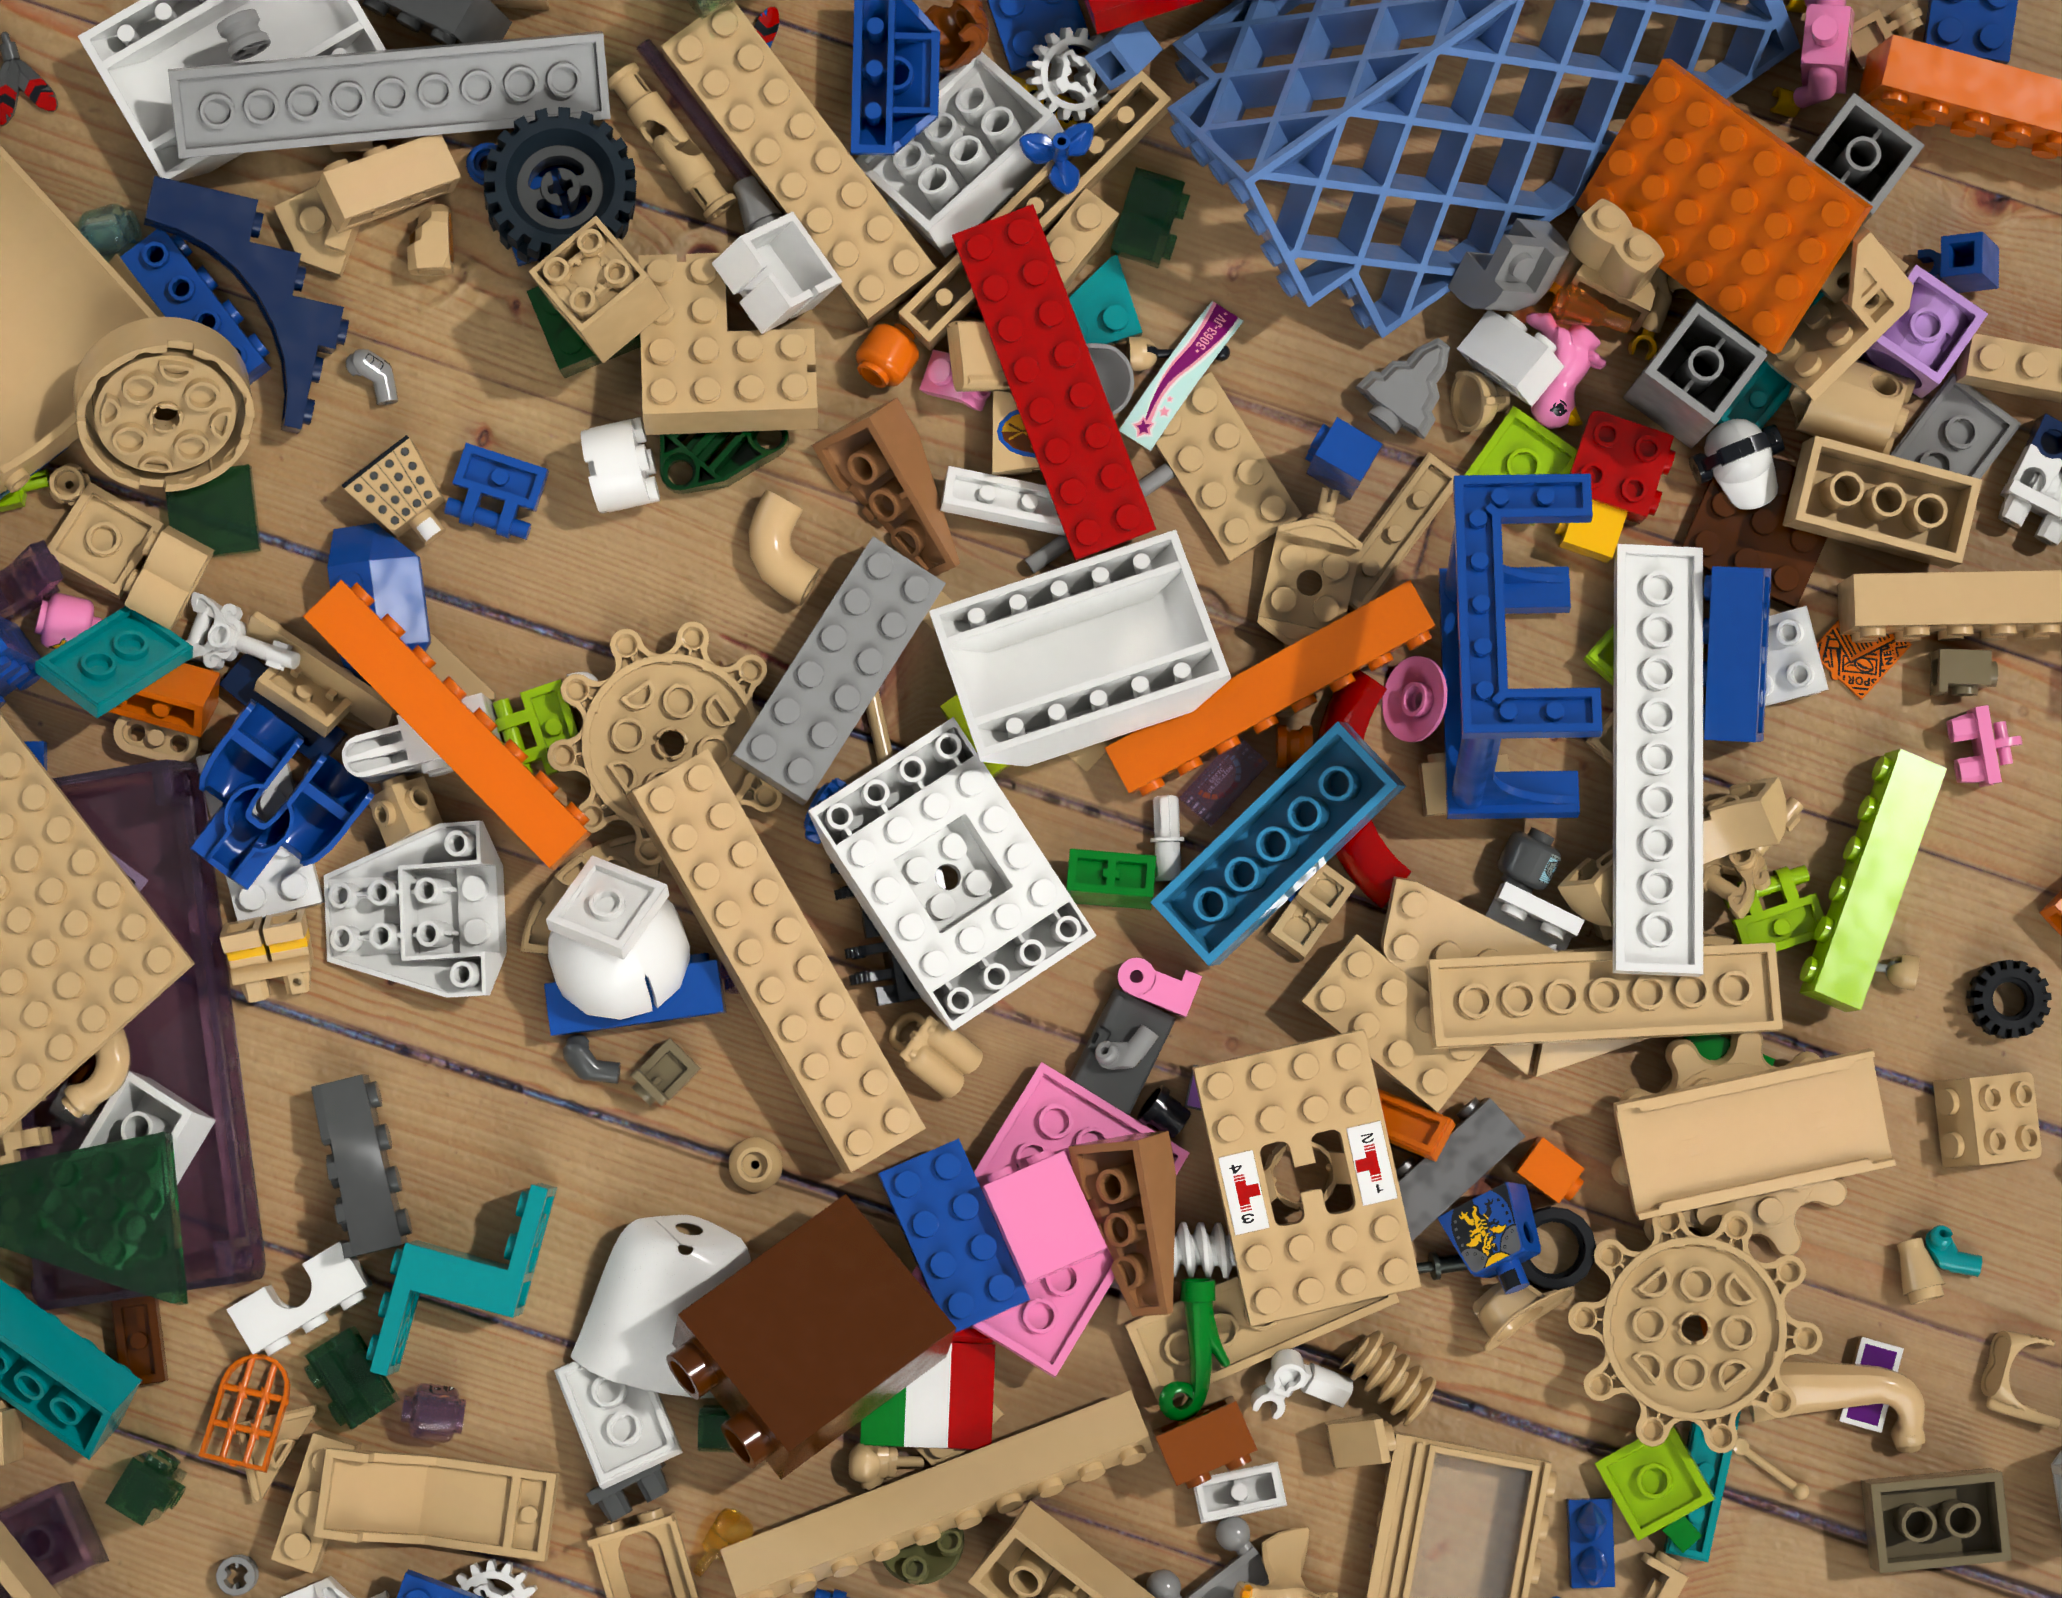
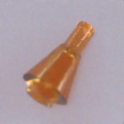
M1572 282L1569 283L1566 290L1558 289L1551 306V312L1556 314L1557 324L1600 327L1602 325L1624 334L1628 333L1632 324L1631 317L1607 309V306Z

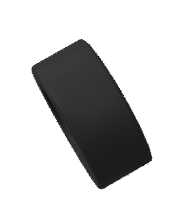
M1547 1206L1533 1210L1536 1228L1549 1222L1564 1224L1576 1235L1579 1250L1574 1264L1566 1271L1557 1274L1545 1273L1539 1270L1530 1259L1521 1263L1528 1281L1538 1287L1554 1290L1574 1286L1587 1276L1595 1261L1594 1250L1596 1243L1592 1229L1581 1216L1569 1209Z

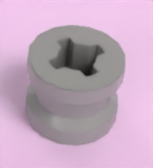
M255 9L234 13L217 25L220 36L227 39L230 45L228 53L233 61L251 58L264 51L271 44L267 33L261 31L258 26L260 18Z

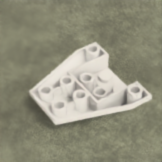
M483 821L439 823L324 875L327 962L446 998L486 996L491 994L507 953L504 870Z

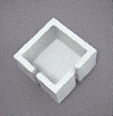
M793 211L741 235L712 262V265L733 295L741 294L743 299L739 303L761 334L785 323L789 318L791 320L813 309L843 282Z

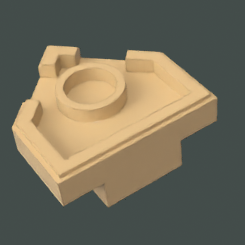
M316 187L274 206L294 251L301 253L300 262L342 277L360 225L337 233Z

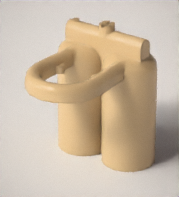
M907 1012L901 1015L890 1029L889 1043L895 1050L900 1052L899 1056L904 1059L906 1068L944 1098L955 1096L963 1087V1075L975 1071L982 1062L983 1053L980 1048L957 1030L951 1032L941 1019H934L930 1015L925 1018L918 1012ZM910 1022H917L916 1026L919 1030L917 1032L914 1030L910 1033V1042L904 1041L901 1043L899 1036L902 1029Z

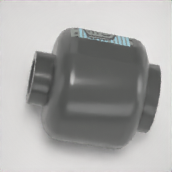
M1531 827L1528 834L1521 831L1513 832L1497 861V867L1503 873L1500 879L1532 894L1534 889H1546L1561 861V854L1551 846L1555 838L1534 827Z

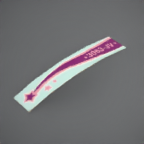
M1211 301L1159 370L1119 431L1151 451L1195 385L1244 321Z

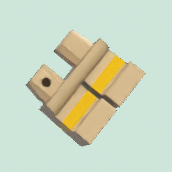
M305 908L266 915L265 922H263L261 916L223 924L219 939L231 967L233 986H241L248 1003L270 998L271 988L268 979L283 976L287 994L294 995L310 990L314 953Z

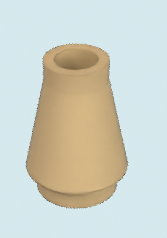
M1922 1238L1897 1244L1903 1296L1908 1295L1910 1305L1943 1297L1942 1285L1945 1282L1926 1250Z

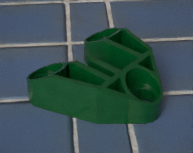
M780 430L782 441L773 449H765L759 445L757 437L760 431H747L739 436L736 435L709 467L705 462L732 432L697 433L686 446L682 442L689 434L660 435V474L662 481L669 490L678 494L729 487L783 454L789 445L788 430ZM677 462H686L693 470L691 480L684 485L672 483L668 476L669 469Z

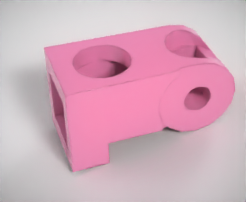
M1137 957L1125 961L1118 971V982L1123 992L1184 1018L1187 1017L1202 976L1186 970L1182 981L1155 971L1148 961Z

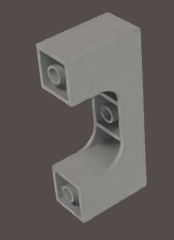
M1853 93L1804 156L1873 206L1862 223L1863 226L1875 213L1925 145ZM1698 297L1623 396V399L1692 449L1717 424L1768 356L1766 354L1767 349Z

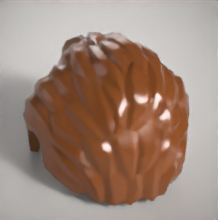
M954 0L950 8L932 5L924 13L940 30V68L949 71L958 69L963 65L971 63L974 58L981 54L989 39V23L981 0Z

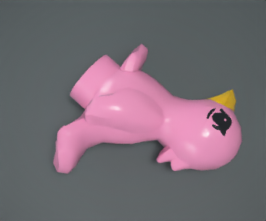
M1530 313L1526 315L1525 322L1540 331L1542 335L1556 345L1557 350L1554 354L1564 365L1562 371L1531 407V413L1535 421L1549 429L1560 428L1565 425L1574 427L1583 425L1576 408L1575 390L1579 382L1588 373L1590 367L1601 370L1606 366V360L1595 352L1601 342L1589 329L1579 322L1575 321L1566 330L1557 324L1551 313Z

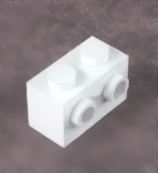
M1488 310L1457 347V350L1473 369L1486 375L1493 382L1532 407L1564 368V365L1554 354L1557 347L1539 332L1534 337L1526 333L1527 327L1513 315L1507 313L1503 318L1494 311Z

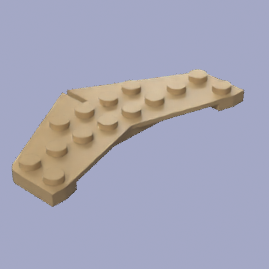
M1396 876L1393 878L1381 938L1383 955L1428 992L1427 961L1429 959L1613 950V945L1568 950L1552 949L1416 880ZM1710 933L1703 934V946L1733 945L1734 939L1727 936ZM1649 1038L1541 1043L1538 1045L1533 1075L1537 1077ZM1534 1044L1493 1046L1528 1075Z

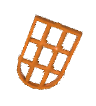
M249 1354L237 1359L227 1368L218 1386V1393L198 1455L200 1458L225 1463L231 1467L238 1466L267 1473L285 1410L289 1404L291 1386L287 1371L276 1359L265 1354ZM255 1360H266L271 1363L265 1387H261V1391L247 1388ZM247 1363L242 1382L239 1381L238 1385L229 1384L228 1381L232 1373L242 1364ZM277 1368L281 1371L284 1379L283 1396L270 1393ZM225 1390L238 1393L231 1418L228 1417V1421L217 1419ZM247 1395L261 1398L254 1423H250V1426L237 1424L244 1398L247 1399ZM270 1400L281 1403L272 1432L259 1429L266 1404H270ZM214 1426L227 1428L219 1456L206 1453ZM236 1431L250 1434L242 1462L226 1458L233 1434L236 1435ZM259 1436L270 1438L262 1466L249 1463L256 1439L259 1440Z

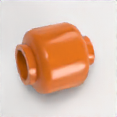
M895 323L893 326L877 324L856 350V361L859 365L857 370L863 379L878 388L898 386L919 359V349L914 342V334L902 324Z

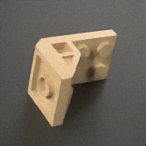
M1862 225L1860 226L1820 289L1824 296L1807 310L1782 351L1775 354L1769 350L1766 352L1768 354L1765 358L1767 364L1813 401L1820 397L1910 308L1914 285L1868 229ZM1847 272V274L1837 283L1839 276Z

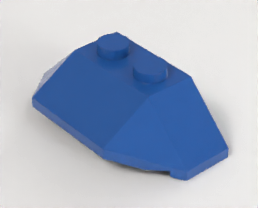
M854 0L851 155H895L938 119L940 30L912 0Z
M377 523L333 529L327 565L330 590L340 580H343L350 587L356 582L359 583L375 600L370 608L381 619L388 613L406 631L400 638L411 650L419 645L426 652L431 644V635L420 557ZM340 655L344 668L350 670L355 677H357L358 679H360L361 681H363L371 687V685Z

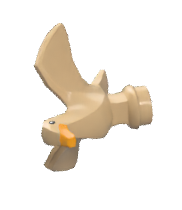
M1299 1527L1278 1532L1261 1543L1262 1563L1268 1576L1269 1584L1262 1586L1239 1581L1235 1585L1233 1598H1338V1592L1314 1593L1305 1586L1301 1575L1308 1549L1309 1528Z

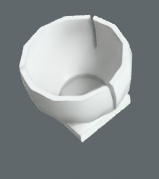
M592 855L547 917L546 922L548 929L551 931L548 938V959L556 984L562 996L585 1014L622 1020L653 1011L645 975L648 978L657 1009L681 987L690 961V945L682 920L673 903L667 899L669 897L667 884Z

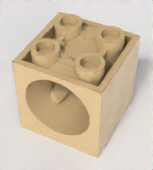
M597 216L593 217L528 271L553 307L602 363H605L670 308L649 275Z

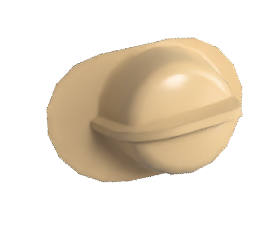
M1501 1282L1493 1285L1472 1306L1475 1315L1490 1338L1484 1350L1489 1352L1495 1349L1520 1328L1555 1309L1571 1296L1572 1289H1561L1545 1296L1532 1285H1529L1518 1292L1505 1294Z

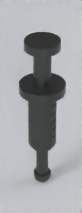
M1429 1252L1428 1262L1416 1263L1418 1273L1430 1272L1433 1280H1440L1441 1274L1468 1270L1459 1254L1438 1257L1436 1252Z

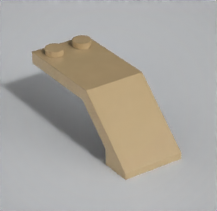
M326 1448L314 1537L352 1543L367 1541L423 1544L545 1562L548 1560L560 1473L429 1454Z

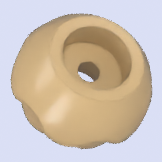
M748 1138L736 1145L730 1154V1176L735 1184L747 1191H765L781 1177V1153L776 1145L763 1138ZM754 1160L760 1164L757 1169H753L751 1166Z

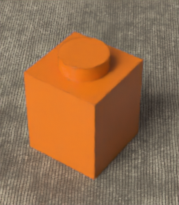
M1537 1137L1512 1172L1553 1203L1559 1204L1563 1198L1570 1201L1584 1183V1180L1579 1176L1585 1168L1545 1138Z

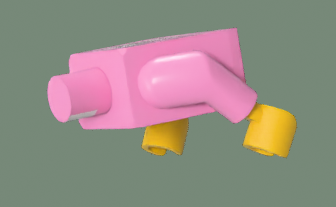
M1790 0L1789 4L1785 6L1787 11L1806 13L1801 54L1802 87L1796 88L1795 91L1776 87L1772 96L1779 99L1776 106L1770 109L1771 112L1793 118L1797 115L1800 108H1806L1828 100L1835 93L1846 94L1855 16L1852 7L1846 6V0Z

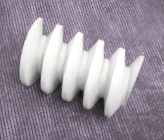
M1186 1222L1179 1224L1174 1242V1277H1176L1180 1265L1185 1266L1189 1278L1194 1277L1198 1265H1202L1206 1278H1211L1215 1266L1220 1267L1223 1278L1229 1277L1232 1267L1236 1266L1229 1233L1225 1235L1221 1223L1214 1224L1211 1235H1208L1203 1222L1197 1223L1193 1234H1190Z

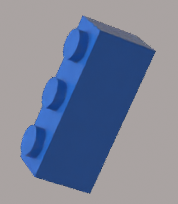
M1337 417L1332 427L1323 424L1311 443V447L1305 457V460L1311 463L1306 474L1329 488L1340 491L1339 494L1351 500L1383 444Z

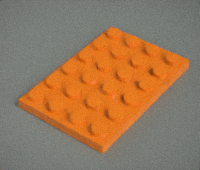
M1671 58L1662 59L1576 203L1584 212L1601 198L1618 206L1628 216L1634 228L1644 231L1660 245L1665 255L1659 265L1661 270L1773 354L1782 351L1873 208L1868 202Z

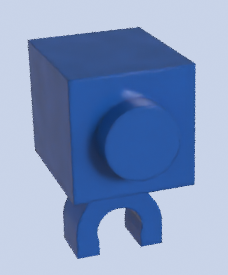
M1983 231L1941 236V253L1931 249L1918 250L1917 258L1922 263L1934 262L1932 270L1928 273L1940 281H1945L1957 293L1999 289V247Z

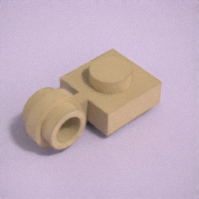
M1912 2L1905 4L1889 14L1892 22L1888 24L1879 9L1854 22L1850 54L1859 70L1865 67L1868 53L1892 36V32L1898 31L1899 35L1904 37L1924 25L1921 20L1923 13L1920 7L1915 9Z

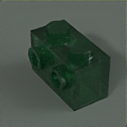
M158 1449L156 1453L150 1450L139 1454L131 1459L105 1503L141 1526H144L159 1519L168 1508L173 1509L186 1490V1486L181 1483L187 1472L178 1467L181 1463L179 1459L162 1449Z

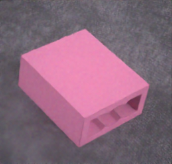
M1051 1149L1037 1153L1026 1159L1029 1164L1028 1167L1014 1173L1011 1166L1000 1169L988 1175L989 1183L982 1187V1192L1024 1287L1101 1254L1107 1248L1064 1151L1053 1155Z

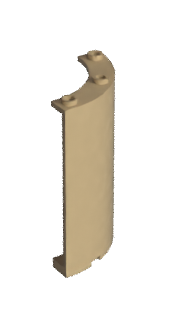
M1 145L0 494L6 490L13 493L21 489L29 481L32 473L52 460L79 437L74 406V380L81 361L91 347L103 336L122 325L140 319L157 317Z

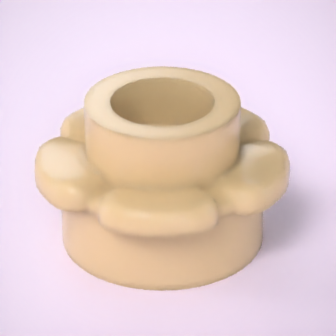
M65 464L50 474V495L59 504L68 503V505L74 506L89 481L91 482V479L87 473L82 472V468L79 465ZM68 481H72L74 484L71 489L66 487Z

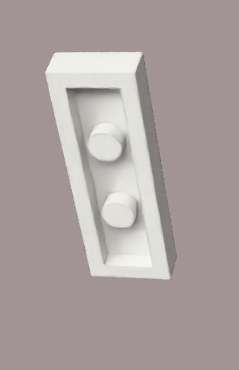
M948 466L940 511L1065 536L1046 485Z

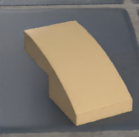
M1325 864L1302 886L1267 936L1302 961L1328 924L1336 916L1356 885Z

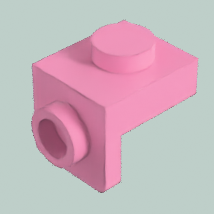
M938 350L932 351L919 390L927 395L960 402L973 410L982 411L991 391L957 392L953 384L950 353Z

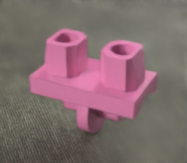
M1988 705L1972 708L1966 711L1967 714L1948 720L1946 724L1950 742L1956 743L1971 740L1974 753L1973 757L1954 760L1957 783H1979V787H1984L2002 782L1996 750H1998L2000 766L2013 764L2010 747L2022 745L2021 736L2008 737L2006 721L1993 723L1996 738L1994 740Z

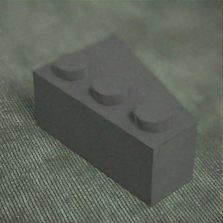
M364 0L362 3L364 7L381 17H385L388 13L396 17V21L407 29L416 33L422 31L442 45L503 40L512 24L490 0Z

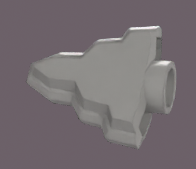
M1437 338L1418 347L1407 361H1392L1381 372L1370 371L1355 387L1373 405L1368 412V416L1377 425L1393 435H1396L1402 427L1424 439L1436 420L1432 410L1440 398L1437 382L1446 371L1450 346Z

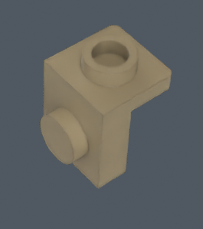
M669 1038L639 1069H636L631 1074L637 1081L632 1088L650 1106L655 1101L661 1106H665L701 1068Z

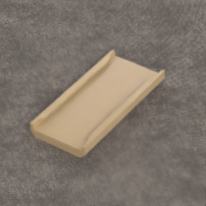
M1868 1048L1614 1102L1616 1127L1631 1203L1636 1218L1644 1220L1896 1166L1895 1159L1891 1155L1874 1066V1050Z

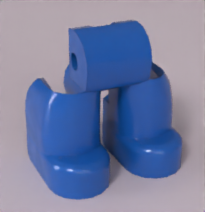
M250 699L235 718L232 726L209 755L201 772L199 790L203 792L206 790L223 802V804L189 848L245 890H248L279 850L280 846L297 857L302 866L318 862L335 847L375 796L374 789L361 778L349 773L344 765L321 751L305 771L304 777L267 822L253 814L252 811L257 800L304 742V737L254 699Z

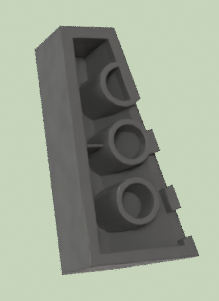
M361 1074L312 1086L321 1141L324 1146L330 1145L332 1154L326 1156L328 1178L333 1188H340L341 1197L336 1198V1205H334L337 1223L341 1224L343 1231H348L350 1240L349 1242L341 1243L344 1259L404 1245L408 1242L406 1235L412 1234V1226L407 1209H400L396 1192L402 1191V1183L397 1166L390 1167L386 1150L392 1149V1140L387 1124L380 1125L377 1107L382 1106V1097L377 1081L370 1082L369 1075Z

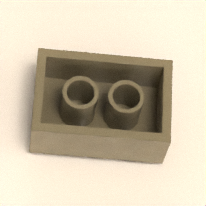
M1993 1468L1861 1480L1871 1569L1879 1573L2012 1561L2001 1471Z

